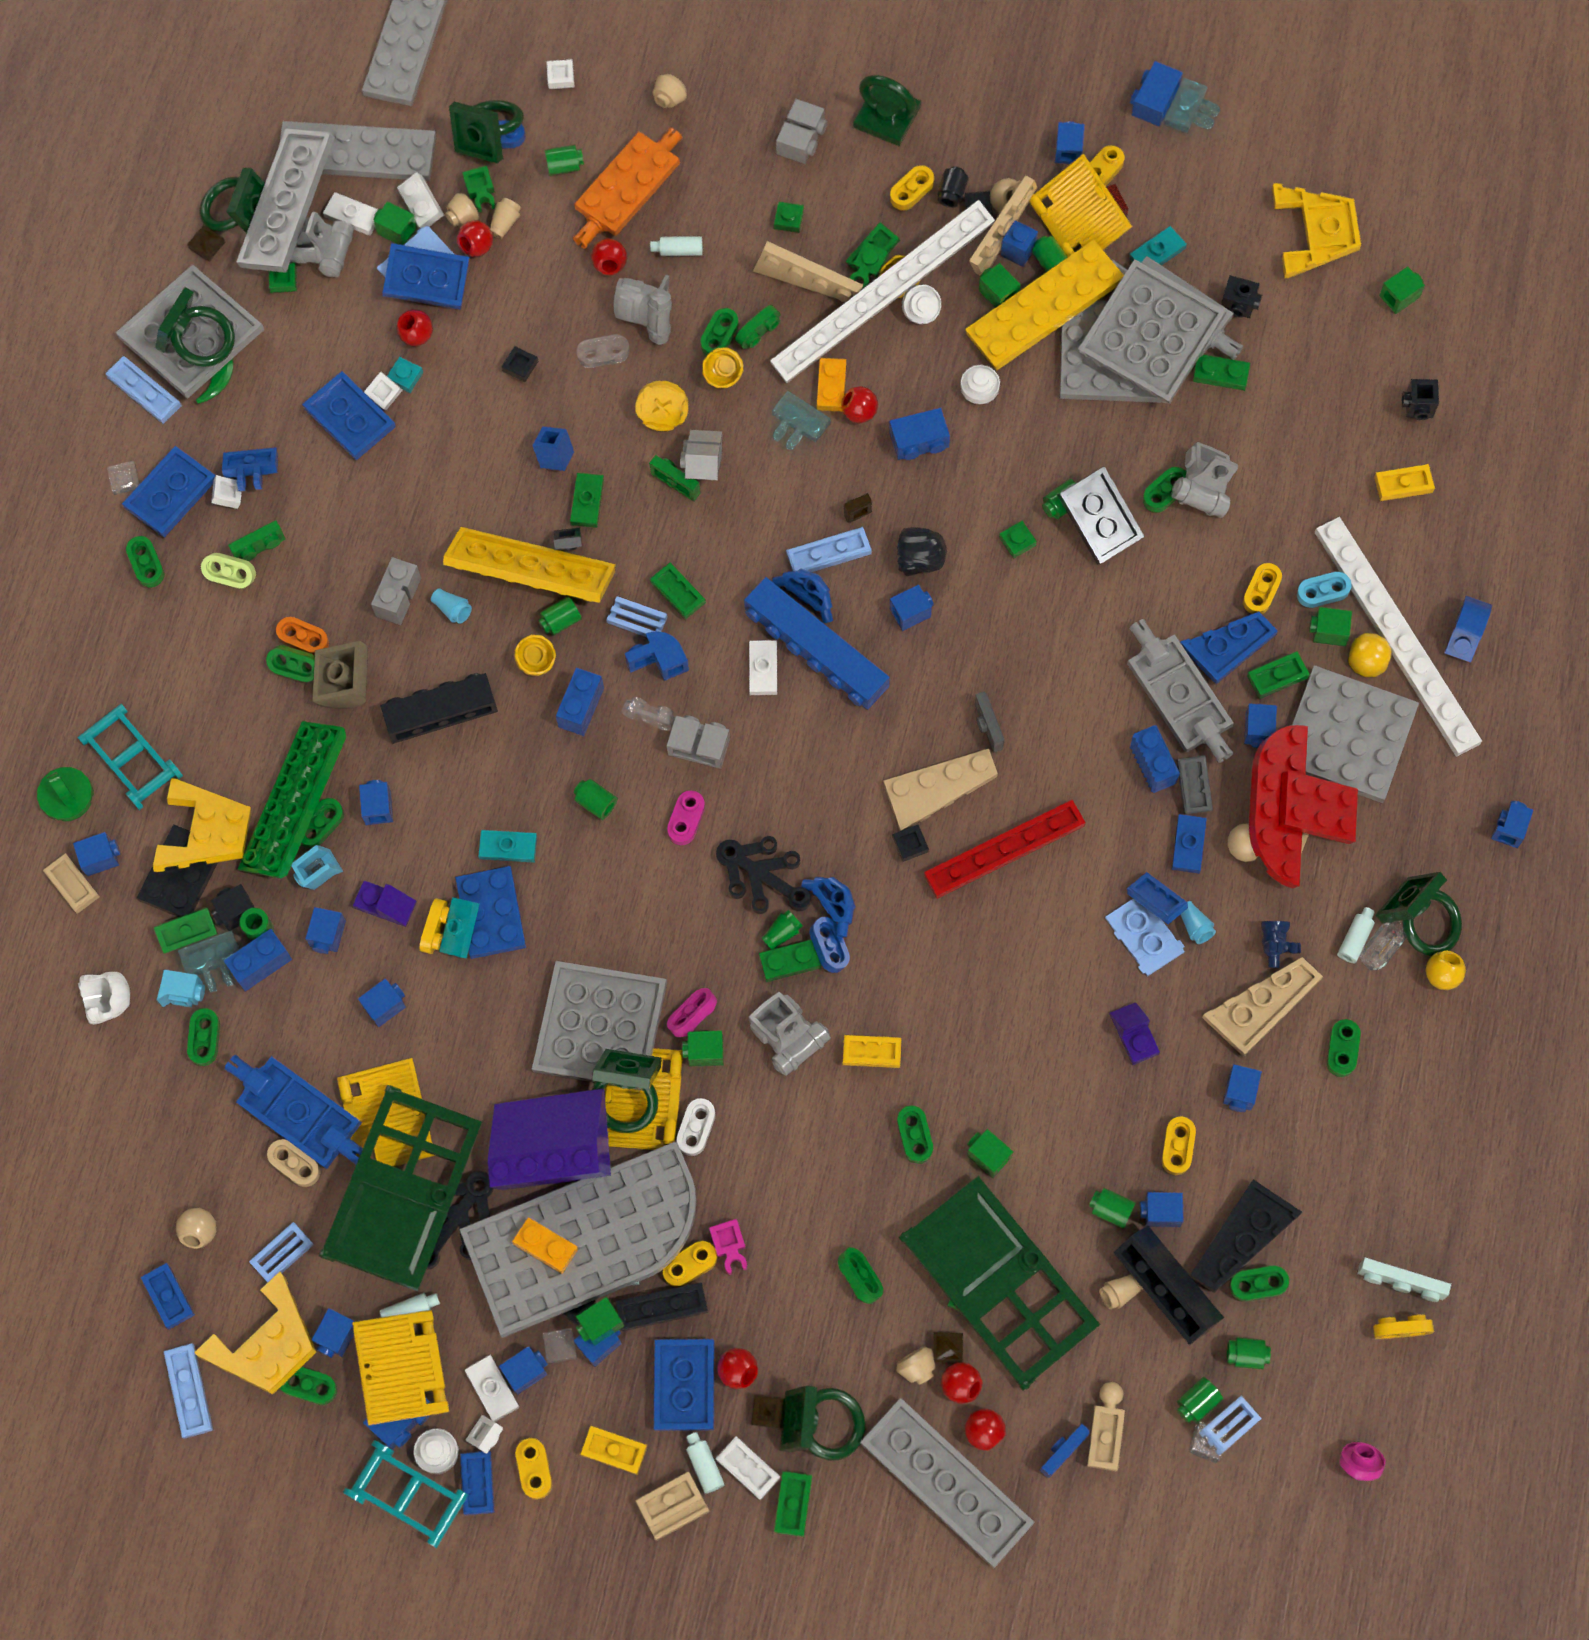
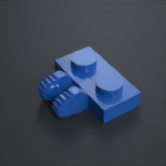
M277 448L223 453V476L226 478L237 477L238 491H245L246 489L245 476L253 475V485L258 490L262 489V475L277 473Z

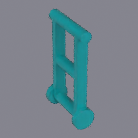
M120 704L77 738L84 746L89 743L129 789L125 794L140 811L143 808L141 804L143 800L174 776L180 779L183 775L170 759L166 762L162 760L124 716L128 711ZM120 719L137 741L111 760L94 738ZM146 749L163 771L137 791L120 771V768Z
M374 1440L371 1445L376 1449L352 1489L350 1490L345 1487L343 1493L361 1504L368 1500L429 1536L427 1543L437 1548L468 1494L460 1489L454 1494L393 1458V1450ZM383 1459L412 1476L393 1508L364 1491ZM422 1482L452 1499L433 1531L404 1515Z

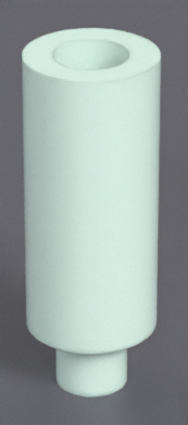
M702 236L660 237V241L650 242L651 252H660V256H702Z
M1365 907L1362 914L1355 915L1337 953L1341 959L1349 963L1357 962L1375 924L1372 920L1375 913L1374 910Z
M421 1293L381 1309L380 1314L383 1318L431 1310V1307L439 1305L440 1301L437 1293L427 1297L425 1293Z
M697 1432L688 1435L686 1438L690 1447L686 1450L704 1493L708 1494L725 1486L706 1440L701 1441Z

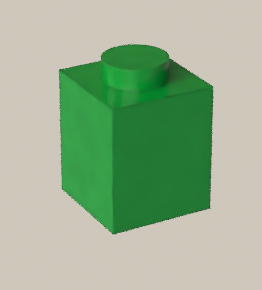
M388 201L382 209H378L374 216L377 234L399 245L407 243L417 229L414 214Z
M1000 263L993 268H987L980 276L979 292L995 308L1020 291V283Z
M1407 266L1383 283L1379 296L1397 314L1421 297L1425 284L1421 276Z
M1319 607L1316 616H1311L1309 632L1314 633L1313 643L1346 646L1350 637L1352 611Z
M722 1031L688 1032V1041L682 1042L683 1058H688L690 1067L724 1065Z
M988 1129L982 1135L977 1132L967 1144L970 1147L967 1156L992 1178L1009 1162L1014 1152Z
M607 1297L576 1316L580 1323L576 1326V1329L584 1342L590 1339L594 1346L624 1327L622 1320Z

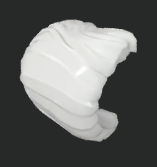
M105 972L101 975H82L78 983L80 995L83 997L82 1001L86 1017L90 1024H99L121 1015L130 1005V988L121 973Z

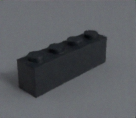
M486 673L470 674L464 680L457 682L447 681L440 684L438 688L431 690L421 689L414 692L411 696L391 698L385 704L380 705L388 734L393 744L498 712Z
M1148 1225L1130 1236L1113 1252L1189 1345L1205 1335L1224 1318Z

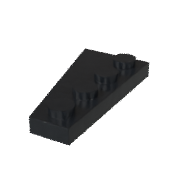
M1253 1179L1190 1274V1277L1215 1293L1298 1218L1302 1211Z

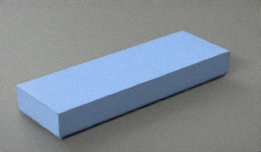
M125 356L105 373L110 381L162 424L181 407L180 402Z
M861 527L786 550V555L792 571L804 569L814 572L870 555L872 550L864 528Z
M193 1343L164 1351L181 1434L184 1439L213 1431L198 1358L194 1353L196 1349Z

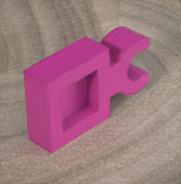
M737 1219L709 1227L717 1256H727L725 1260L726 1272L729 1275L732 1274L730 1266L734 1261H739L742 1264L743 1270H747V1261L738 1252L746 1249Z

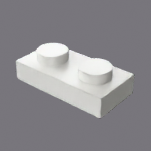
M418 172L397 187L410 212L414 214L419 228H425L427 225L430 227L444 216L423 176Z

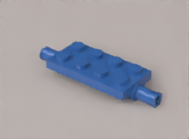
M237 1055L230 1058L238 1068L227 1062L225 1070L241 1080L244 1086L242 1095L236 1101L238 1105L295 1145L325 1169H328L338 1154H342L355 1165L357 1164L359 1157L356 1154L361 1155L363 1148L351 1140V1137L362 1124L360 1120L272 1056L260 1068L251 1067Z

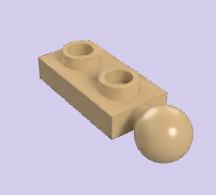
M1107 1382L1100 1389V1398L1104 1403V1407H1094L1087 1467L1117 1472L1125 1410L1116 1409V1405L1123 1399V1389L1115 1382Z

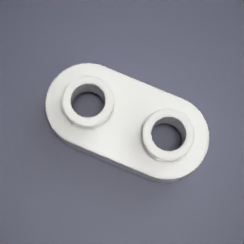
M706 1099L693 1100L688 1105L677 1135V1143L681 1152L687 1156L698 1155L704 1150L713 1126L715 1109L712 1103ZM699 1111H704L706 1113V1117L704 1119H698L696 1118V1113ZM689 1138H695L697 1143L694 1146H688L686 1141Z

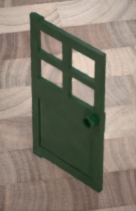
M387 1085L385 1095L324 1247L319 1253V1257L331 1262H340L418 1291L482 1121L401 1092V1089ZM392 1102L426 1114L418 1137L384 1126ZM434 1118L468 1130L460 1153L426 1141ZM379 1135L413 1147L405 1170L371 1159ZM421 1151L456 1163L447 1186L413 1174Z
M979 1176L916 1226L909 1228L906 1232H902L899 1237L1019 1384L1022 1391L1027 1390L1039 1375L1101 1325ZM1041 1270L1059 1293L1033 1314L1015 1290ZM1007 1297L1025 1321L999 1342L982 1322L981 1318ZM1066 1300L1084 1323L1057 1344L1039 1321ZM1032 1328L1050 1351L1023 1372L1005 1349Z

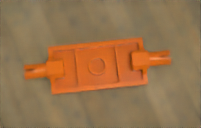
M670 127L658 142H654L641 132H638L577 200L575 209L585 216L587 222L573 237L577 245L583 243L581 247L586 249L598 233L601 234L606 231L616 237L680 164L679 158L670 152L682 140V136L677 130L673 133L674 128Z

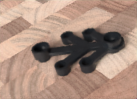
M765 836L761 842L741 845L735 840H725L718 845L716 857L719 863L728 869L730 880L729 894L732 898L740 899L746 893L745 884L740 881L739 866L749 874L753 894L752 909L755 913L764 914L769 908V902L764 896L761 881L786 896L789 906L793 910L800 912L810 906L811 896L806 888H794L769 872L784 868L790 870L798 868L800 865V855L796 851H788L784 857L754 862L746 856L758 853L771 855L776 852L777 841L774 837ZM766 842H772L774 844V847L771 849H766L764 847V844ZM727 849H733L735 851V854L733 856H727L725 854V851ZM793 856L797 858V862L790 864L787 862V859ZM735 886H740L742 891L736 894L732 889ZM801 893L805 898L802 901H796L794 896ZM758 901H763L766 905L764 908L759 909L755 904Z
M482 1171L474 1172L468 1176L465 1183L458 1184L454 1196H465L459 1204L450 1206L446 1216L448 1220L441 1229L432 1253L434 1258L432 1262L428 1263L426 1270L433 1269L438 1265L440 1261L439 1252L456 1228L459 1226L460 1230L471 1225L469 1210L475 1202L480 1218L479 1221L490 1217L487 1198L492 1194L494 1188L490 1187L489 1174ZM478 1182L485 1184V1188L482 1191L475 1190V1185ZM460 1232L462 1243L460 1253L463 1258L471 1260L470 1255L464 1254L466 1245Z

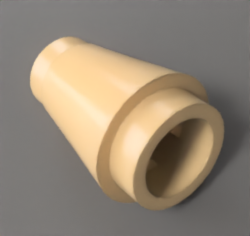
M502 198L501 202H497L490 225L493 236L499 239L503 238L520 216L519 211L521 207L510 199Z
M1132 1275L1105 1282L1104 1287L1100 1288L1099 1292L1104 1304L1109 1309L1115 1307L1120 1309L1143 1288Z

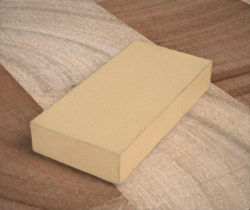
M66 853L43 870L77 914L99 898V895Z

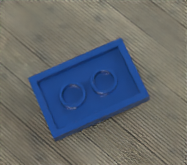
M391 243L383 296L461 310L469 257Z
M343 371L302 404L303 408L355 460H358L396 427L395 422Z
M175 446L122 505L126 510L165 538L213 485L216 476Z
M511 866L456 877L459 899L480 903L469 946L470 958L474 959L526 948Z
M714 1339L655 1340L654 1431H714Z

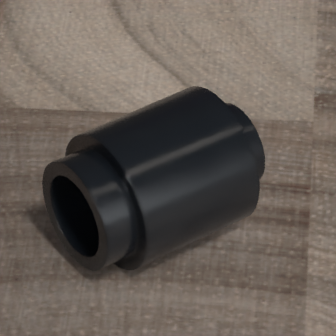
M953 166L944 170L937 192L938 202L943 206L955 208L962 201L969 179L962 168Z

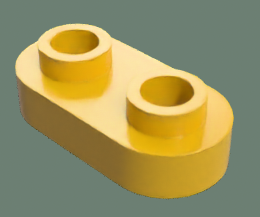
M1106 146L1090 162L1105 186L1122 169L1125 156L1120 148Z
M916 166L892 187L890 192L891 204L898 210L912 208L932 189L934 185L932 170L926 166ZM918 181H924L925 183H924V184H918L917 182H918ZM905 197L907 200H900L899 198Z
M1264 563L1256 569L1243 599V606L1250 614L1257 612L1264 614L1268 611L1282 580V572L1279 567L1272 563ZM1268 577L1271 579V582H1264L1262 578ZM1259 600L1261 605H1254L1252 601Z
M438 898L434 899L421 936L420 952L433 954L434 950L440 949L443 938L441 929L443 923L446 924L450 909L447 901Z
M1179 1116L1173 1118L1166 1128L1162 1166L1165 1171L1172 1175L1184 1174L1192 1162L1196 1128L1194 1123L1186 1117ZM1182 1129L1185 1132V1136L1182 1138L1176 1136L1175 1130ZM1171 1158H1180L1181 1164L1178 1166L1173 1165Z
M698 1241L681 1251L663 1269L665 1281L672 1287H683L711 1270L717 1262L715 1247L709 1242ZM698 1252H707V1258L699 1260L697 1258ZM676 1266L683 1269L682 1274L679 1276L672 1274V1269Z
M1425 1315L1409 1316L1408 1321L1396 1322V1317L1378 1319L1379 1324L1373 1326L1375 1339L1413 1337L1434 1333L1433 1322L1426 1319Z
M527 1438L521 1441L516 1448V1460L521 1486L524 1493L530 1498L542 1499L552 1489V1478L544 1445L539 1440ZM534 1448L536 1450L535 1456L531 1459L526 1458V1450ZM540 1478L542 1481L541 1486L533 1488L531 1486L532 1479Z

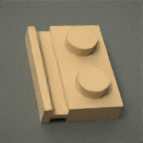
M689 1472L636 1500L656 1541L709 1512Z

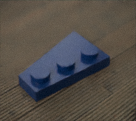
M1260 612L1233 621L1225 627L1204 632L1199 637L1191 640L1186 639L1180 643L1189 657L1215 684H1218L1276 636L1278 630Z

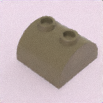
M356 641L315 650L314 703L331 708H353L366 702L368 646L366 644Z

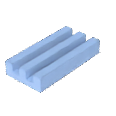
M617 596L615 604L611 608V613L606 620L608 624L646 637V633L655 631L616 618V616L620 615L635 622L646 624L656 628L655 631L662 632L668 617L666 613ZM620 607H623V608H625V609H628V610H631V611L640 613V614H642V615H645V616H648V617L657 619V620H659V622H658V621H655V620H652V619H649V618H647V617H644V616L635 614V613H633V612H630V611L621 609Z
M293 1222L249 1262L269 1282L278 1272L283 1273L314 1244ZM294 1232L297 1234L263 1266L259 1264ZM303 1241V1243L295 1251H293L286 1259H284L276 1268H274L269 1274L267 1273V1271L270 1268H272L280 1259H282L289 1251H291L299 1242Z
M1240 1396L1203 1428L1199 1434L1209 1439L1207 1443L1210 1446L1214 1445L1217 1448L1215 1452L1220 1456L1262 1418ZM1238 1406L1244 1409L1217 1434H1214L1212 1429ZM1249 1415L1252 1419L1223 1444L1220 1438L1244 1417Z

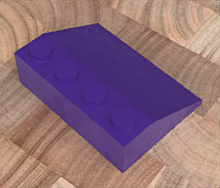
M604 1089L495 1104L488 1152L490 1187L499 1190H510L611 1176Z

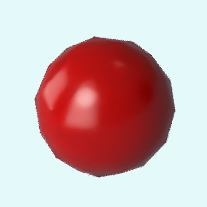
M478 220L468 221L459 229L457 243L463 253L472 257L483 256L490 250L493 244V234L490 227Z
M604 239L593 248L591 261L598 272L605 275H615L625 267L627 252L621 242L614 239Z
M415 309L404 312L399 317L396 325L397 334L405 344L412 346L425 344L431 338L433 332V324L430 317L425 312Z
M858 386L850 388L846 392L841 408L844 415L851 422L860 424L871 420L878 410V401L876 395L869 388Z
M743 1348L729 1349L722 1354L717 1364L718 1377L725 1386L732 1389L749 1387L758 1374L757 1360L751 1352Z
M965 1362L955 1363L947 1367L941 1379L944 1395L954 1403L965 1404L972 1402L977 1398L982 1388L980 1372L974 1366Z
M984 1408L976 1410L967 1418L965 1435L969 1444L978 1450L988 1451L1005 1437L1006 1425L1001 1415L991 1409Z

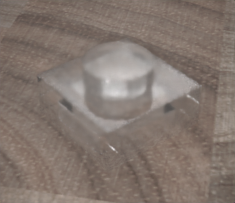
M134 461L107 467L114 495L134 491L140 485Z
M572 1328L543 1333L548 1364L577 1359Z
M1199 1422L1195 1426L1189 1452L1217 1463L1221 1459V1455L1219 1456L1215 1452L1217 1448L1214 1445L1210 1446L1207 1443L1209 1439L1206 1436L1202 1437L1199 1434L1207 1426V1424ZM1216 1428L1212 1429L1214 1434H1217L1220 1431ZM1227 1433L1220 1438L1223 1444L1225 1443Z

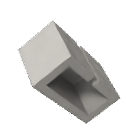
M795 99L787 117L790 123H784L776 140L777 155L806 164L809 155L813 156L818 144L816 140L819 134H824L827 120H825L824 108Z
M690 430L689 439L683 442V452H681L680 467L685 468V478L718 480L722 458V432Z
M391 558L371 603L377 618L398 625L402 624L410 606L408 598L413 599L421 581L417 565Z
M676 716L667 743L668 755L721 769L730 741V732L724 725L716 722L703 725L693 716Z

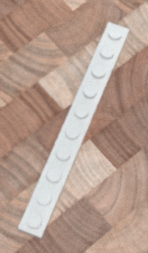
M978 200L778 354L770 363L783 380L788 383L993 225L995 220Z
M1338 517L1316 528V536L1339 572L1346 574L1350 578L1352 593L1378 634L1387 640L1391 647L1392 656L1455 756L1457 757L1479 746L1482 740L1341 518Z

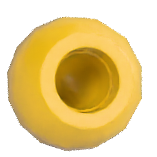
M1442 951L1435 953L1428 960L1425 972L1431 985L1440 990H1450L1457 988L1463 982L1466 967L1463 959L1458 954L1452 951Z

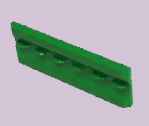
M301 722L238 867L239 871L280 879L288 875L345 742L346 732L343 727Z

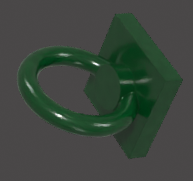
M881 75L867 76L859 85L861 97L865 102L853 122V128L900 147L921 108V100L914 98L907 88L891 78Z
M502 100L485 101L473 106L453 102L449 106L454 151L498 164L503 159L501 135L511 133L520 127L524 120L523 111L516 104ZM493 111H505L511 113L514 117L511 121L499 125L498 113Z
M243 168L240 177L225 178L214 184L207 191L200 205V218L203 224L214 231H227L239 225L247 234L265 182L252 168ZM235 187L226 211L230 218L223 221L214 220L210 215L213 201L226 189Z
M184 287L158 329L155 348L165 353L170 343H172L176 353L184 361L200 367L217 365L224 361L233 350L235 333L232 324L223 313L207 306L191 307L194 292ZM208 317L221 326L224 332V343L218 352L209 356H199L193 354L184 346L181 338L187 332L193 318Z
M1441 872L1408 877L1375 915L1381 923L1402 921L1404 934L1410 945L1421 954L1427 956L1452 950L1457 944L1462 930V918L1457 904L1448 894L1439 890L1447 881ZM1430 900L1441 903L1450 916V932L1447 938L1438 945H1429L1422 941L1414 928V918L1427 910L1431 904Z
M605 1049L593 1069L592 1081L596 1082L592 1090L605 1089L611 1083L624 1089L641 1088L647 1099V1107L644 1114L635 1121H619L606 1112L608 1129L619 1133H635L646 1128L654 1120L658 1111V1095L653 1082L661 1069L662 1057Z
M803 1386L785 1391L786 1399L780 1451L791 1453L808 1449L812 1454L821 1459L835 1461L850 1456L860 1446L865 1433V1417L861 1406L852 1395L836 1388H825L817 1391V1387ZM826 1400L841 1402L848 1408L853 1418L852 1435L846 1444L838 1448H826L820 1445L813 1437L819 1420L818 1410L815 1407Z

